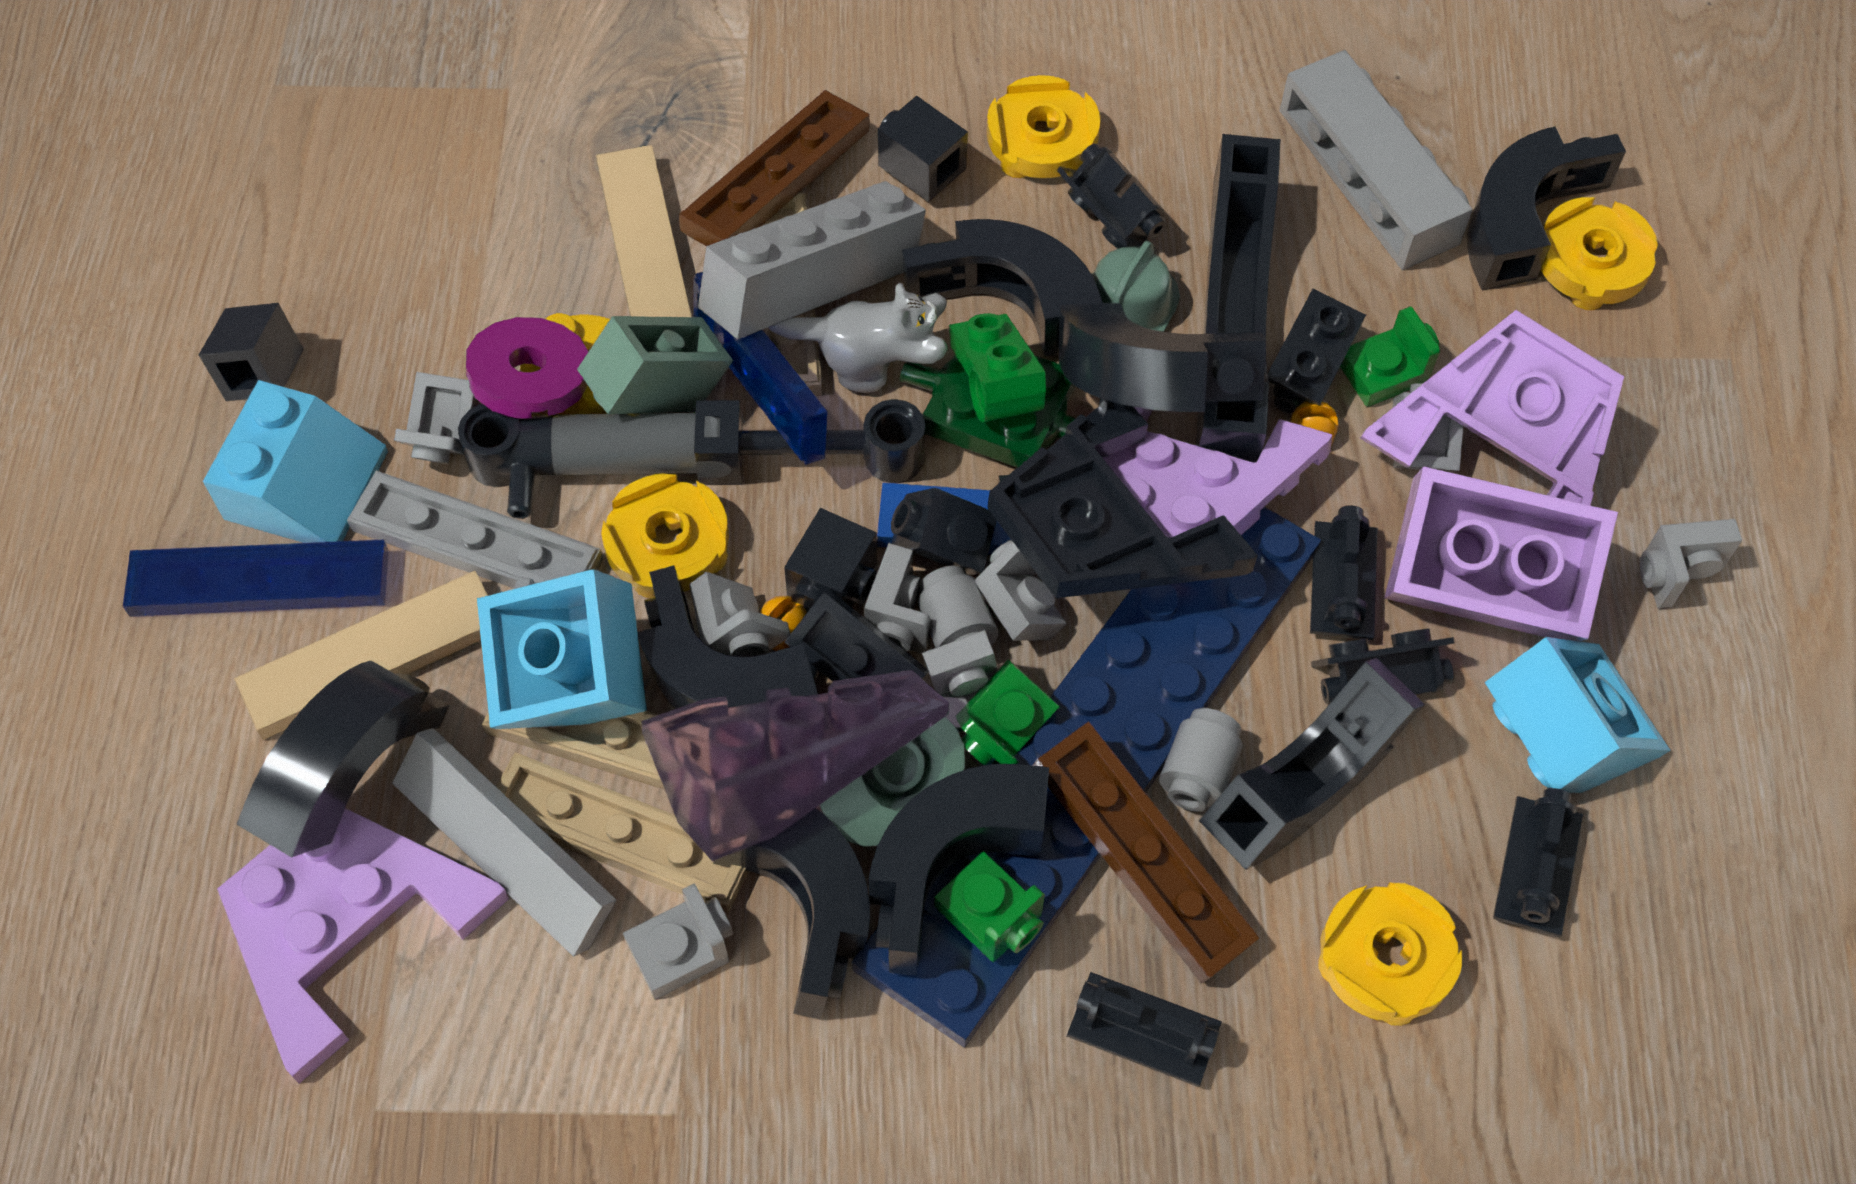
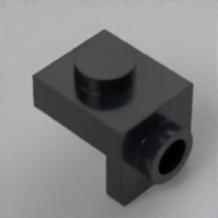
M936 487L912 492L905 495L894 511L891 521V531L894 535L891 544L913 550V555L918 554L946 566H959L966 571V574H981L985 568L997 520L988 509Z

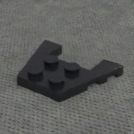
M1100 398L1099 406L1086 417L1080 414L1066 426V432L1062 438L1047 450L1041 447L989 492L988 510L1056 599L1242 576L1253 572L1258 555L1224 515L1168 538L1103 459L1106 456L1145 441L1148 423L1132 406Z

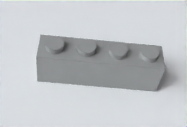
M1346 50L1288 73L1280 106L1281 114L1403 271L1460 245L1473 210L1465 193L1451 183L1437 165L1432 152L1419 143L1405 125L1400 112L1395 107L1390 106L1375 88L1369 73L1365 69L1359 68Z
M884 181L706 246L698 308L736 339H740L904 273L902 249L919 246L926 210L906 196L900 188Z

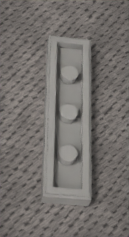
M377 470L347 519L353 532L469 573L476 571L480 577L514 588L519 576L531 578L536 584L592 569L598 570L603 561L602 551L598 547Z
M434 728L418 732L392 784L486 874L498 882L506 890V893L573 957L589 950L617 900Z

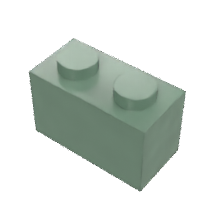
M612 316L577 370L593 392L597 403L604 408L607 414L696 412V401L706 400L733 360L702 317Z

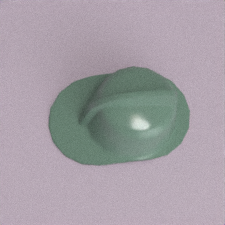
M1145 241L1140 248L1123 247L1109 252L1098 262L1094 273L1091 274L1099 290L1102 303H1120L1127 318L1132 322L1145 328L1164 332L1176 312L1180 293L1178 284L1169 273L1168 267L1159 256L1154 254V245L1149 241Z
M901 706L880 716L839 748L825 765L819 783L820 807L823 814L839 829L847 841L863 847L877 846L894 817L912 798L936 781L964 770V744L957 728L942 713L924 706Z

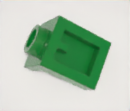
M1409 306L1399 310L1393 329L1352 344L1340 368L1367 408L1400 395L1403 392L1410 391L1412 384H1423L1430 379L1440 354L1439 340L1434 329L1429 324L1423 323L1413 307Z
M1008 659L955 717L961 728L966 732L961 738L964 747L983 765H991L995 760L1000 764H1018L1019 761L1015 754L1059 708V705Z
M983 851L934 897V907L994 963L1008 948L1014 953L1020 952L1039 933L1044 924L1040 917L1042 916L1045 894L1035 885L1025 891Z

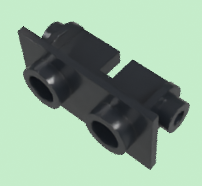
M1098 144L1088 146L1080 156V160L1083 163L1078 170L1062 166L1057 169V172L1071 187L1068 190L1070 198L1083 210L1098 217L1104 224L1101 230L1102 234L1117 249L1123 247L1140 248L1145 241H1149L1148 237L1151 239L1155 238L1166 229L1167 222L1164 219V209L1140 183L1133 182L1127 191L1121 195L1120 190L1133 175L1108 147H1100Z
M1314 288L1311 290L1267 374L1269 382L1275 385L1273 389L1275 396L1274 404L1279 410L1285 413H1293L1305 401L1321 405L1366 314Z
M1348 505L1341 507L1338 510V515L1331 522L1315 521L1314 536L1321 539V543L1313 554L1309 634L1374 640L1378 528L1370 527L1369 519L1364 516L1363 509L1358 506Z
M1430 628L1392 634L1393 647L1370 651L1368 639L1329 645L1331 658L1311 661V666L1314 668L1328 665L1330 678L1321 680V693L1325 704H1330L1366 661L1374 658L1380 660L1415 695L1428 692L1437 693L1443 690L1444 685L1451 684L1454 680L1452 664L1448 658L1440 659L1438 648L1439 646L1454 644V637L1432 641Z
M1549 788L1544 790L1543 797L1537 800L1520 796L1516 797L1493 919L1559 938L1562 936L1583 814L1576 812L1575 806L1570 803L1571 795L1562 789Z
M1090 972L1076 1005L1077 1009L1066 1037L1200 1087L1208 1061L1213 1053L1222 1021Z

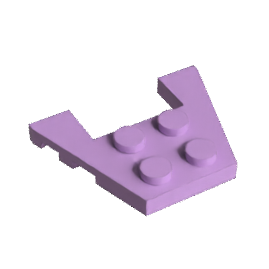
M1515 310L1363 432L1360 439L1408 468L1442 416L1446 415L1552 481L1553 486L1547 493L1548 496L1591 505L1595 477L1600 458L1605 452L1624 376Z
M1134 407L1147 422L1153 410ZM1279 419L1258 461L1253 463L1226 455L1223 452L1212 451L1169 438L1162 434L1147 431L1145 441L1113 453L1103 459L1166 537L1171 538L1222 515L1242 535L1260 519V510L1277 495L1285 496L1299 483V475L1312 463L1320 465L1328 457L1331 451L1332 434Z
M346 808L331 844L292 858L269 845L217 888L285 1069L298 1084L349 1041L343 1031L305 991L311 983L415 894H419L462 940L509 900L506 890L498 882Z

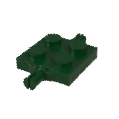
M956 355L941 369L927 364L906 362L901 370V382H906L932 392V397L923 412L926 435L1017 468L1041 447L1046 449L1058 437L1062 438L1065 435L1066 426L1076 419L1066 414L1067 402L1075 385L1064 376L1058 363L1038 356L1035 357L1045 370L1046 393L1043 410L987 422H980L975 413L970 395L969 376Z

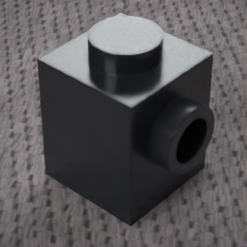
M917 95L900 110L891 111L881 122L877 133L878 166L926 201L930 202L967 169L968 131Z
M269 303L225 308L198 355L225 401L247 400L258 380L285 387L304 348L280 304Z
M820 508L784 567L787 596H790L793 602L802 605L807 612L822 593L828 589L850 607L854 603L862 605L869 597L877 575V571L874 570L877 565V532Z

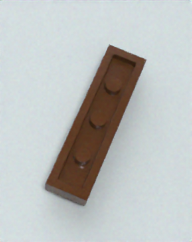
M824 90L679 214L680 231L699 243L709 246L740 233L761 227L869 132L870 114Z
M1089 721L1034 762L1032 766L1049 767L1048 788L1201 984L1214 976L1259 939V936Z

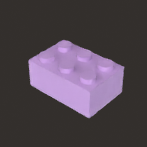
M1423 466L1413 477L1384 599L1541 637L1573 641L1586 640L1589 638L1618 512Z

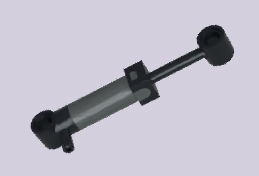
M898 399L885 400L874 405L865 416L863 430L743 431L740 400L696 401V413L554 414L548 416V414H532V418H513L494 412L484 404H480L468 410L461 418L458 435L473 477L485 486L502 487L509 485L507 512L513 518L525 519L532 514L535 475L697 474L698 481L704 485H742L743 455L864 454L867 469L877 479L888 483L907 482L917 476L923 468L926 425L923 414L915 405ZM891 439H898L904 442L899 444L886 443L885 441ZM494 443H502L496 447L486 448Z

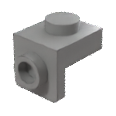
M416 372L407 429H396L394 441L413 447L411 457L415 459L448 464L450 453L464 455L459 440L458 427L461 418L468 410L479 405V401L475 399L469 388V380Z

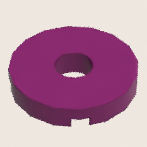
M515 317L495 322L476 334L466 349V376L469 380V388L475 399L490 410L513 418H532V412H542L548 410V416L558 414L578 402L588 387L577 369L589 351L581 338L563 324L533 317ZM522 364H533L541 369L535 372H521L516 370L515 367Z

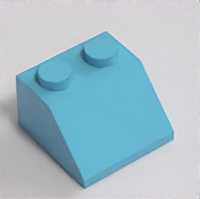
M258 380L206 474L203 483L224 520L338 552L350 528L347 519L376 470L379 471L388 453V449L384 443L318 397Z
M592 569L477 598L490 728L513 729L585 725L647 711L631 583Z
M1545 637L1484 682L1496 700L1492 706L1497 718L1510 732L1518 734L1531 754L1527 757L1531 771L1547 788L1562 789L1568 793H1583L1656 760L1670 751V748L1599 644Z

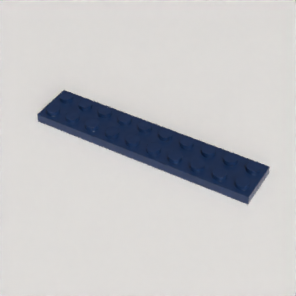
M1264 506L1260 510V519L1241 535L1258 555L1253 572L1242 576L1131 589L1050 696L1059 705V708L1015 754L1019 761L1018 764L1033 765L1039 757L1089 721L1146 793L1163 770L1181 722L1190 719L1195 709L1208 707L1311 562L1314 551L1321 543V539ZM1047 788L1040 857L985 852L1025 891L1035 885L1045 894L1042 916L1040 917L1044 922L1043 927L1024 949L1014 953L1008 948L993 963L934 907V897L981 854L978 853L964 857L950 865L939 875L928 893L924 909L917 976L889 973V949L876 948L878 927L865 943L863 951L860 950L851 962L853 972L964 1048L1101 857L1097 849L1049 788Z

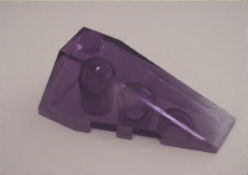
M908 670L833 681L828 687V693L809 696H791L789 688L766 690V702L728 707L726 696L703 699L643 720L641 724L642 734L678 824L710 860L715 861L778 835L949 715V702L915 672Z

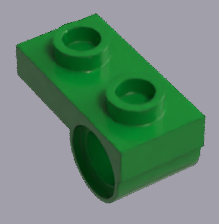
M978 314L970 318L969 321L949 325L950 347L969 376L970 395L975 413L980 422L1043 410L1046 393L1045 370L1007 314Z

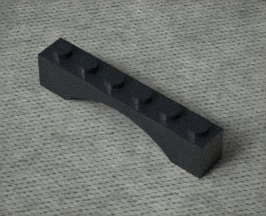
M1222 134L1213 181L1203 334L1261 332L1266 339L1268 282L1279 185L1281 139ZM1266 354L1263 400L1205 402V412H1198L1196 446L1223 452L1226 455L1253 463L1258 461L1267 432L1269 380Z

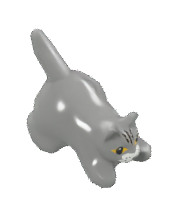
M901 283L896 285L895 299L891 302L870 304L864 301H850L830 310L825 317L790 318L769 327L772 332L788 339L818 342L828 365L837 372L839 383L848 390L861 393L875 392L885 385L887 368L890 362L900 360L919 364H933L943 358L948 350L946 342L934 336L933 333L937 318L946 308V299L938 293L921 298L917 294L906 291Z

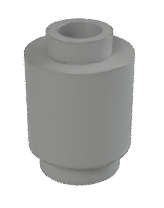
M959 566L939 568L925 576L919 584L920 596L918 598V607L920 612L930 616V636L934 646L937 648L985 630L992 646L998 637V629L982 592L974 581L975 578L967 575L966 571Z
M1198 708L1192 712L1190 719L1181 722L1159 778L1160 784L1168 792V798L1174 804L1190 811H1203L1206 807H1211L1228 787L1243 748L1242 741L1239 738L1242 729L1234 718L1218 710Z

